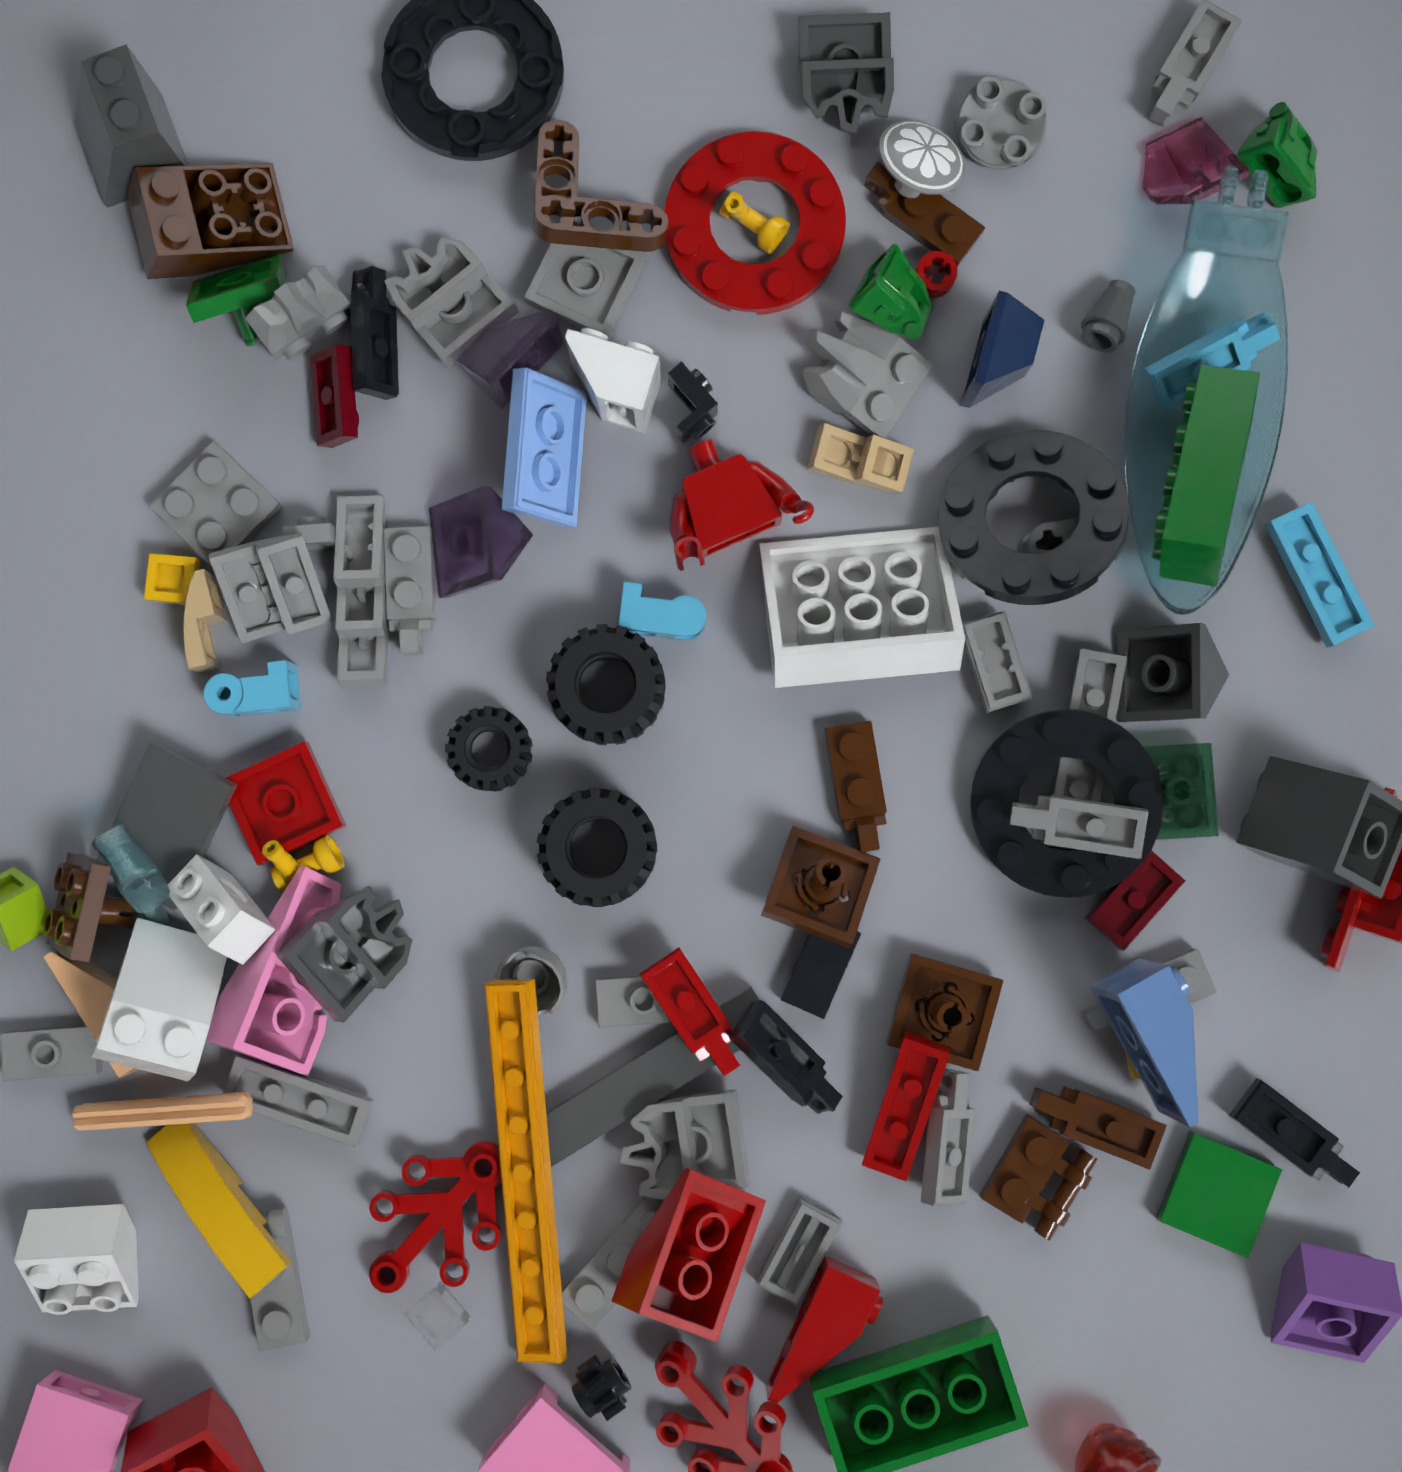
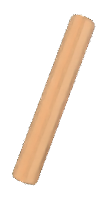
M248 1092L83 1103L82 1105L75 1106L72 1111L74 1118L73 1127L78 1131L243 1120L252 1116L253 1098Z

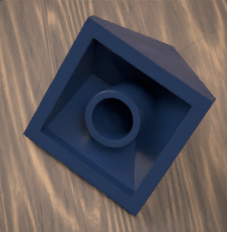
M998 291L983 319L960 406L970 408L1025 377L1034 363L1045 320L1007 292Z

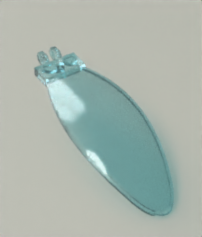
M1226 166L1223 171L1218 193V203L1202 200L1191 201L1182 248L1184 251L1172 268L1152 308L1137 350L1128 389L1124 424V467L1134 535L1145 574L1155 594L1167 609L1180 615L1193 613L1204 606L1218 593L1231 574L1263 501L1282 430L1288 380V324L1283 281L1278 261H1280L1290 212L1262 209L1268 180L1267 171L1256 170L1250 179L1247 206L1233 205L1239 180V170L1233 166ZM1265 312L1276 323L1281 339L1257 351L1258 356L1250 362L1252 367L1246 370L1260 372V379L1217 587L1159 577L1160 560L1152 559L1155 543L1153 536L1158 512L1163 509L1165 498L1163 491L1168 468L1172 467L1175 454L1173 453L1176 431L1178 424L1182 425L1184 411H1182L1183 403L1169 411L1162 409L1157 401L1145 367L1230 322L1233 323L1242 318L1245 321Z

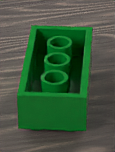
M1201 365L1197 383L1188 382L1182 409L1184 411L1182 425L1178 424L1173 447V453H1175L1173 464L1167 471L1163 496H1165L1163 509L1158 512L1153 536L1155 543L1152 559L1160 560L1159 577L1217 587L1252 425L1260 372Z
M988 1315L817 1371L809 1377L812 1394L837 1472H893L1029 1426L998 1330Z

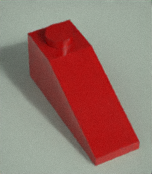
M825 1255L766 1383L768 1401L780 1402L861 1336L866 1322L871 1325L875 1322L883 1303V1297L879 1296L881 1290L875 1278Z

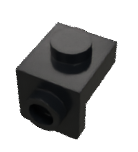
M681 361L668 372V386L691 412L688 417L676 426L677 437L684 443L691 437L695 440L702 438L715 426L716 421L714 418L717 416L718 403L709 394L713 388L706 377L696 368L690 371Z

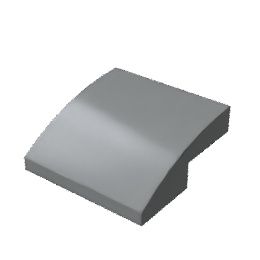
M302 533L258 540L209 554L210 563L241 644L286 630L287 635H291L333 621Z

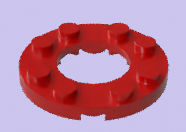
M751 131L730 134L698 150L687 160L675 176L669 189L664 209L669 221L665 242L671 262L683 282L700 298L729 312L732 309L743 312H758V315H765L789 309L803 302L823 285L833 271L840 256L846 229L843 196L836 179L826 164L801 143L769 132ZM753 180L776 184L791 197L798 210L799 230L795 242L784 255L768 263L747 264L732 259L718 247L711 233L710 215L715 201L727 188L741 181Z

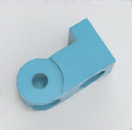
M624 582L619 626L626 627L629 632L633 634L637 632L641 636L677 640H692L704 631L706 610L702 602L697 598L689 595L679 596L673 600L643 597V584Z
M287 660L267 662L268 675L241 678L225 673L215 675L208 680L204 687L203 696L205 703L210 710L233 717L301 710L297 664Z

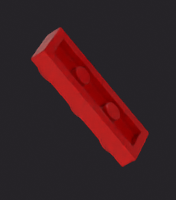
M907 1031L905 1032L861 1164L862 1166L907 1182L952 1047Z

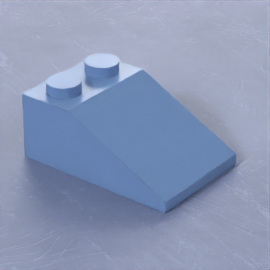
M1137 959L1090 985L1158 1112L1188 1127L1199 1123L1193 1008L1186 995L1190 994V989L1182 974L1176 968L1171 969L1169 965Z

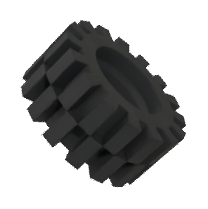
M484 706L482 709L474 708L469 710V714L464 717L460 716L455 721L457 722L456 726L453 729L450 728L447 734L449 742L445 744V752L448 753L449 760H447L449 768L453 769L454 775L460 781L477 790L496 792L508 786L512 787L521 776L524 777L528 771L526 768L529 762L531 763L532 761L531 747H533L527 728L517 717L501 708ZM493 731L501 734L505 739L507 754L499 765L490 768L482 767L473 758L472 745L480 734Z

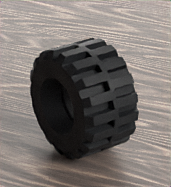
M597 624L596 629L588 630L585 627L578 630L579 635L573 639L568 637L561 643L563 648L558 654L554 653L550 661L552 663L550 672L547 671L546 682L549 689L547 696L553 707L554 714L578 738L596 743L597 745H619L626 743L627 740L634 737L638 738L644 734L643 731L647 727L654 724L665 701V676L658 654L652 646L650 647L646 643L645 638L637 632L636 634L629 632L626 627L617 625V628H611L607 624ZM604 659H614L625 664L632 672L635 681L634 693L629 703L622 709L612 713H601L588 707L584 703L579 690V682L584 671L591 664Z
M590 788L589 790L573 792L571 796L564 800L561 799L554 805L555 808L550 814L545 816L542 822L544 825L541 833H538L539 854H537L538 863L542 865L544 870L543 876L548 883L550 882L554 886L555 892L562 897L572 900V903L581 906L604 907L620 903L642 888L653 871L656 862L657 841L652 822L646 812L635 801L614 790ZM595 819L606 820L616 825L622 832L626 842V853L622 863L613 872L602 876L583 872L574 863L570 852V843L575 831L585 822Z

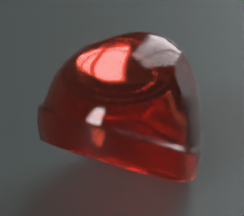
M1103 1422L1093 1427L1082 1441L1075 1460V1472H1157L1162 1460L1153 1448L1148 1447L1144 1440L1138 1439L1133 1431L1114 1423Z

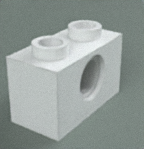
M198 854L164 888L207 947L242 965L276 930L231 873Z

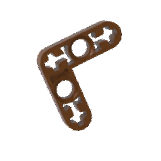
M551 120L543 124L538 134L533 223L538 237L545 242L553 244L651 252L659 249L665 243L669 224L668 216L664 210L650 203L577 197L579 133L567 121ZM556 140L563 141L562 158L553 157L554 141ZM557 174L565 177L569 183L562 188H555L548 185L544 179L549 175ZM550 215L559 216L560 223L550 222ZM575 216L581 217L580 226H574ZM602 216L609 219L613 223V227L601 231L593 228L588 221L591 218ZM622 220L627 221V231L621 230ZM642 224H650L652 232L643 231Z

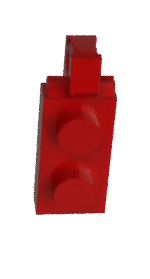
M679 947L639 973L690 1052L695 1054L700 1062L710 1056L724 1076L740 1066L727 1046L731 1042L729 1039L732 1033L730 1029L732 1028L731 1024Z

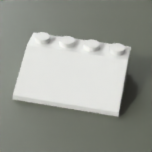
M939 527L759 544L775 688L960 670L965 635L950 563L941 544Z

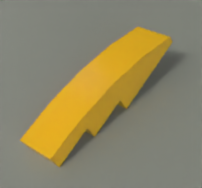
M195 1123L165 1125L146 1142L162 1174L186 1213L249 1299L259 1293L292 1263L263 1227L267 1223L266 1219L239 1188L243 1181Z

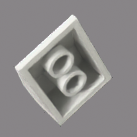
M137 918L92 1058L189 1081L197 1072L210 1028L227 956L207 947L198 934Z

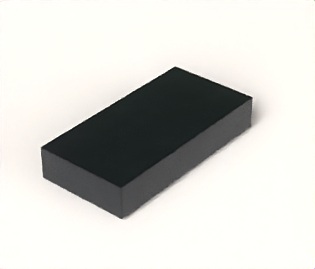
M857 931L853 945L850 948L808 934L780 1000L824 1019L862 933Z

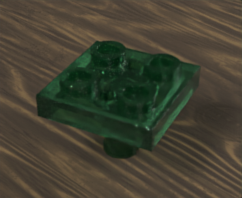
M1197 743L1144 747L1151 757L1160 778L1163 792V810L1171 812L1164 815L1165 819L1171 820L1169 822L1162 820L1156 840L1219 836L1212 744ZM1160 763L1166 764L1165 766H1161V768L1157 769ZM1168 771V773H1166V774H1162V775L1159 774V773H1161V772Z

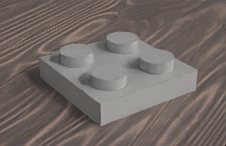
M575 222L574 226H580V224ZM550 243L524 296L525 303L579 329L590 328L607 335L609 340L647 262V255L639 251Z
M212 441L149 505L211 567L210 553L249 543L283 508L269 492L215 441Z

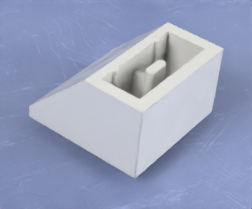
M582 328L581 332L567 329L565 340L572 366L601 420L646 433L661 385L659 356L653 355L654 351L650 347L637 342H627L626 346L610 342L607 335L594 329Z
M124 1204L28 1210L14 1262L42 1313L48 1312L55 1315H63L70 1311L93 1309L111 1312L118 1308L137 1307L139 1291L136 1229Z

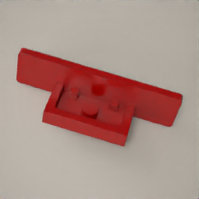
M1385 787V791L1398 798L1396 790ZM1402 848L1382 899L1346 886L1342 887L1336 905V911L1342 913L1337 931L1333 929L1328 930L1321 949V955L1328 957L1326 966L1329 969L1337 972L1340 971L1354 929L1402 944Z

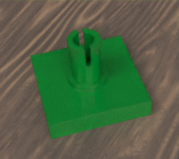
M281 254L193 281L186 303L193 323L233 311L245 345H256L255 339L259 337L245 318L254 307L259 305V302L274 298V291L286 283L287 269Z

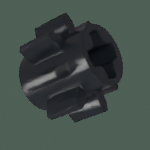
M595 1354L577 1367L578 1372L575 1375L579 1381L572 1385L571 1389L580 1408L588 1417L592 1418L601 1412L606 1421H609L626 1408L625 1403L627 1399L624 1394L631 1390V1384L625 1372L614 1358H610L602 1364Z

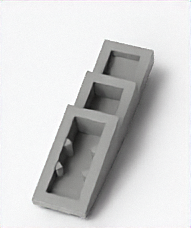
M383 495L337 497L333 580L337 586L335 630L339 636L337 681L341 688L387 686L388 620L384 549L386 510Z

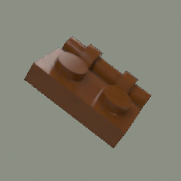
M1026 1114L979 1196L982 1200L1022 1224L1031 1208L1042 1213L1043 1215L1034 1231L1050 1241L1059 1225L1064 1227L1071 1216L1067 1211L1080 1189L1086 1190L1091 1182L1092 1177L1089 1173L1098 1158L1081 1148L1073 1164L1064 1160L1061 1157L1070 1141ZM1053 1171L1062 1175L1064 1179L1050 1201L1040 1195Z

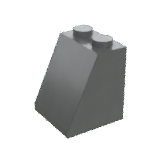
M127 44L81 61L74 123L103 202L107 208L128 200L126 192L135 167L188 166L163 95Z
M1270 756L1265 770L1258 779L1257 790L1248 813L1241 822L1240 833L1236 843L1265 858L1382 899L1402 848V801L1369 780Z

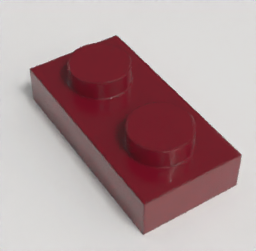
M335 344L310 356L317 446L334 448L358 438L359 414L356 410L355 391H353L352 347Z
M1151 850L1142 864L1129 877L1113 886L1084 919L1119 950L1125 951L1186 880Z

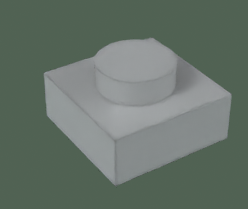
M304 517L297 520V525L283 526L284 535L302 533L308 552L335 550L336 528L331 523H326L325 518Z

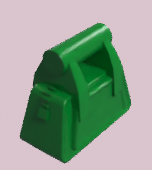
M1279 102L1271 108L1270 116L1261 125L1254 128L1239 148L1237 156L1275 207L1282 208L1316 198L1315 163L1317 149L1312 138L1285 102Z
M892 244L866 270L849 303V308L889 332L906 335L909 339H917L925 328L933 310V304L930 301L926 284L913 270L898 245Z

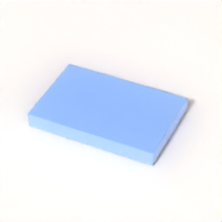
M528 368L513 369L502 510L562 528L577 526L587 403L586 391Z

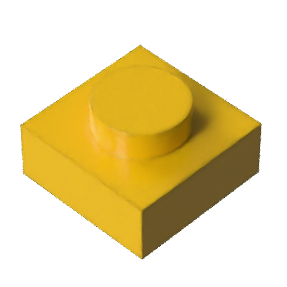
M149 553L144 599L149 602L185 605L193 573L200 570L201 560L196 557Z

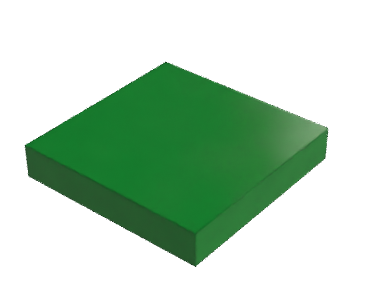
M1189 1131L1156 1219L1178 1230L1249 1258L1282 1169Z

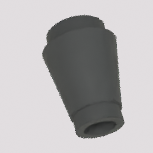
M1123 280L1111 281L1108 288H1106L1081 322L1083 330L1081 339L1090 348L1101 352H1110L1124 341L1133 297L1136 292L1130 283Z

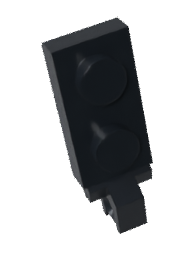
M369 266L353 271L350 307L353 391L388 400L399 395L396 307L389 305L388 298H386V284L384 281L386 280V270Z
M758 1000L752 1002L729 1039L792 1101H795L802 1107L808 1105L817 1114L835 1111L843 1096L824 1078L826 1071L823 1066L826 1062L765 1001Z
M1256 1078L1229 1114L1232 1119L1291 1164L1318 1181L1326 1173L1338 1183L1344 1184L1349 1188L1360 1174L1359 1171L1338 1156L1344 1147L1338 1142V1137L1261 1079Z

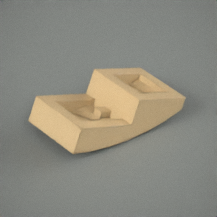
M824 423L818 426L807 470L849 483L900 494L903 493L914 449L874 434L863 437Z
M205 569L194 571L184 611V646L188 669L199 673L219 669L209 625L227 621L216 576Z

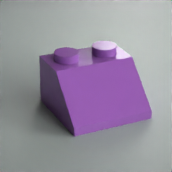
M1300 1243L1282 1269L1270 1333L1271 1343L1364 1363L1402 1317V1302L1395 1263L1374 1259L1365 1254H1351L1328 1249L1319 1244Z

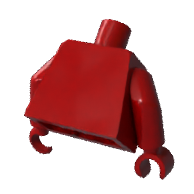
M712 439L700 442L688 450L697 472L682 479V490L673 498L669 530L674 543L677 568L683 571V561L688 557L698 558L700 566H703L705 564V557L780 525L782 520L781 511L786 514H796L804 511L792 519L795 524L804 523L812 517L814 507L812 503L801 500V497L781 476L760 462H748L742 454H737L722 461Z

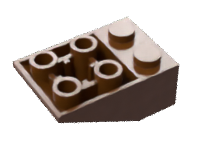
M273 163L135 167L126 193L147 279L193 277L278 254L289 253L294 250Z

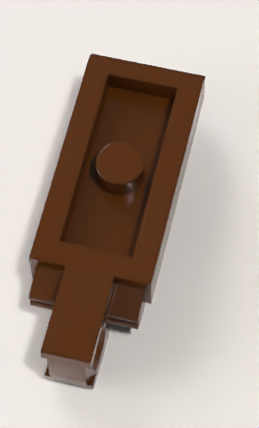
M877 162L866 176L864 187L880 198L877 206L884 211L883 217L930 251H942L951 255L958 267L983 234L986 227L940 194L929 195L920 193L916 198L903 196L895 187L896 180L890 175L884 165Z
M872 721L825 728L839 820L843 821L844 831L855 829L858 850L861 853L880 850L877 826L887 824L885 816L887 809Z
M1063 1086L1062 1092L1058 1096L1035 1087L1029 1105L1033 1106L1034 1109L1052 1115L1049 1126L1059 1130L1058 1132L1063 1136L1149 1170L1167 1126L1160 1121L1077 1088L1073 1090Z

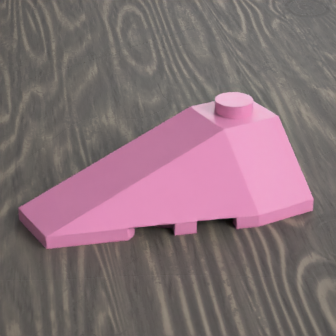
M300 866L267 918L276 930L243 965L239 963L221 992L213 1012L206 1038L207 1042L305 1076L309 1075L326 1030L327 1015L322 1014V1006L276 955L310 919L339 902L341 883L307 867Z

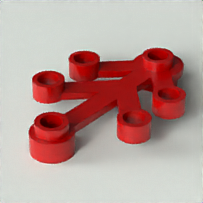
M489 1141L473 1144L467 1149L463 1157L428 1159L424 1155L417 1154L411 1156L403 1164L401 1170L402 1177L411 1186H420L429 1177H461L447 1192L396 1194L391 1190H383L372 1198L369 1211L371 1216L379 1222H388L395 1215L429 1213L396 1251L388 1250L382 1252L373 1261L369 1269V1279L375 1289L383 1293H393L399 1290L409 1277V1264L443 1226L445 1260L440 1267L439 1275L442 1282L449 1287L462 1285L470 1273V1264L465 1258L463 1204L475 1190L479 1222L472 1231V1242L482 1251L492 1250L498 1245L502 1237V1229L497 1222L495 1187L502 1182L499 1145ZM482 1158L489 1160L492 1164V1172L486 1175L480 1174L476 1169V1161ZM418 1162L424 1166L425 1175L422 1178H415L410 1174L409 1165L411 1163ZM378 1199H389L393 1205L392 1212L388 1214L380 1212L377 1207ZM490 1227L495 1232V1239L491 1242H484L479 1237V1229ZM450 1263L459 1264L463 1269V1275L459 1278L449 1276L447 1265ZM380 1268H392L396 1274L395 1280L391 1282L384 1281L380 1276Z
M671 1341L664 1345L655 1360L657 1378L665 1386H678L709 1423L686 1419L677 1412H667L663 1415L656 1428L658 1440L668 1447H676L684 1439L732 1449L741 1458V1460L719 1457L708 1448H699L694 1452L688 1464V1472H793L791 1462L781 1453V1430L786 1421V1413L779 1404L771 1401L764 1402L760 1405L754 1417V1427L762 1435L761 1450L748 1437L749 1392L753 1386L754 1377L747 1367L738 1364L730 1366L721 1381L722 1391L728 1397L727 1413L693 1374L697 1358L692 1348L680 1341ZM731 1379L740 1380L744 1386H737ZM764 1416L772 1417L776 1423L768 1422ZM667 1426L675 1428L678 1433L671 1432ZM698 1462L706 1464L709 1469L701 1467Z

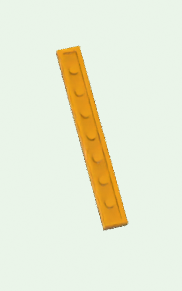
M535 979L491 980L484 984L517 1362L561 1364L568 1356Z

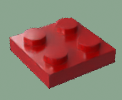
M303 741L225 777L238 785L229 804L257 866L270 862L262 854V848L271 840L278 841L284 850L290 853L325 835L346 827L309 742Z

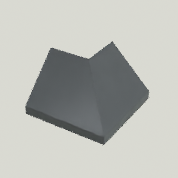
M1204 623L1117 630V655L1127 656L1117 711V722L1206 719L1229 676Z

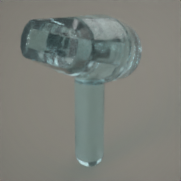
M120 824L96 837L92 842V846L106 861V864L111 866L110 873L124 899L136 912L144 913L148 921L171 927V923L162 907V904L170 895V888L157 865L135 843L127 826Z

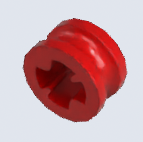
M932 251L921 258L915 272L926 284L929 297L939 298L950 292L957 278L958 268L951 255L942 251ZM932 265L940 266V273L944 270L947 275L943 276L940 284L931 283L932 276L928 279L925 277V274L929 273Z

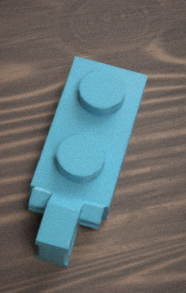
M1264 312L1245 321L1242 318L1233 323L1230 322L1145 367L1159 405L1164 411H1169L1184 402L1188 382L1197 383L1201 365L1246 371L1252 367L1250 362L1258 356L1257 351L1281 338L1276 323Z

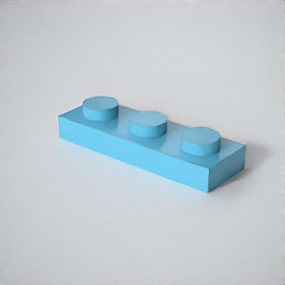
M1312 501L1264 524L1326 648L1375 626Z

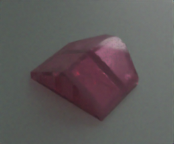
M1202 117L1146 143L1143 189L1148 198L1156 205L1193 204L1249 177V169Z

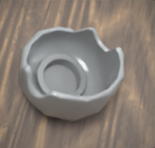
M525 946L511 951L502 959L495 975V980L535 979L538 1016L546 1013L553 1014L558 1009L567 990L566 969L556 954L547 948L539 946Z

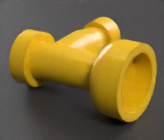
M736 191L729 194L720 209L721 216L727 220L733 217L758 235V246L768 254L773 253L778 248L790 226V223L780 216H772L767 219L748 206L743 200V196Z
M330 835L317 839L313 845V852L298 860H295L276 840L267 842L262 848V854L274 864V867L270 869L271 877L276 887L282 893L300 866L307 867L313 871L323 869L327 873H335L345 867L343 855L337 843Z

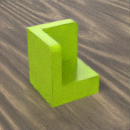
M15 866L0 873V943L12 952L43 934L44 921L48 912L38 883Z

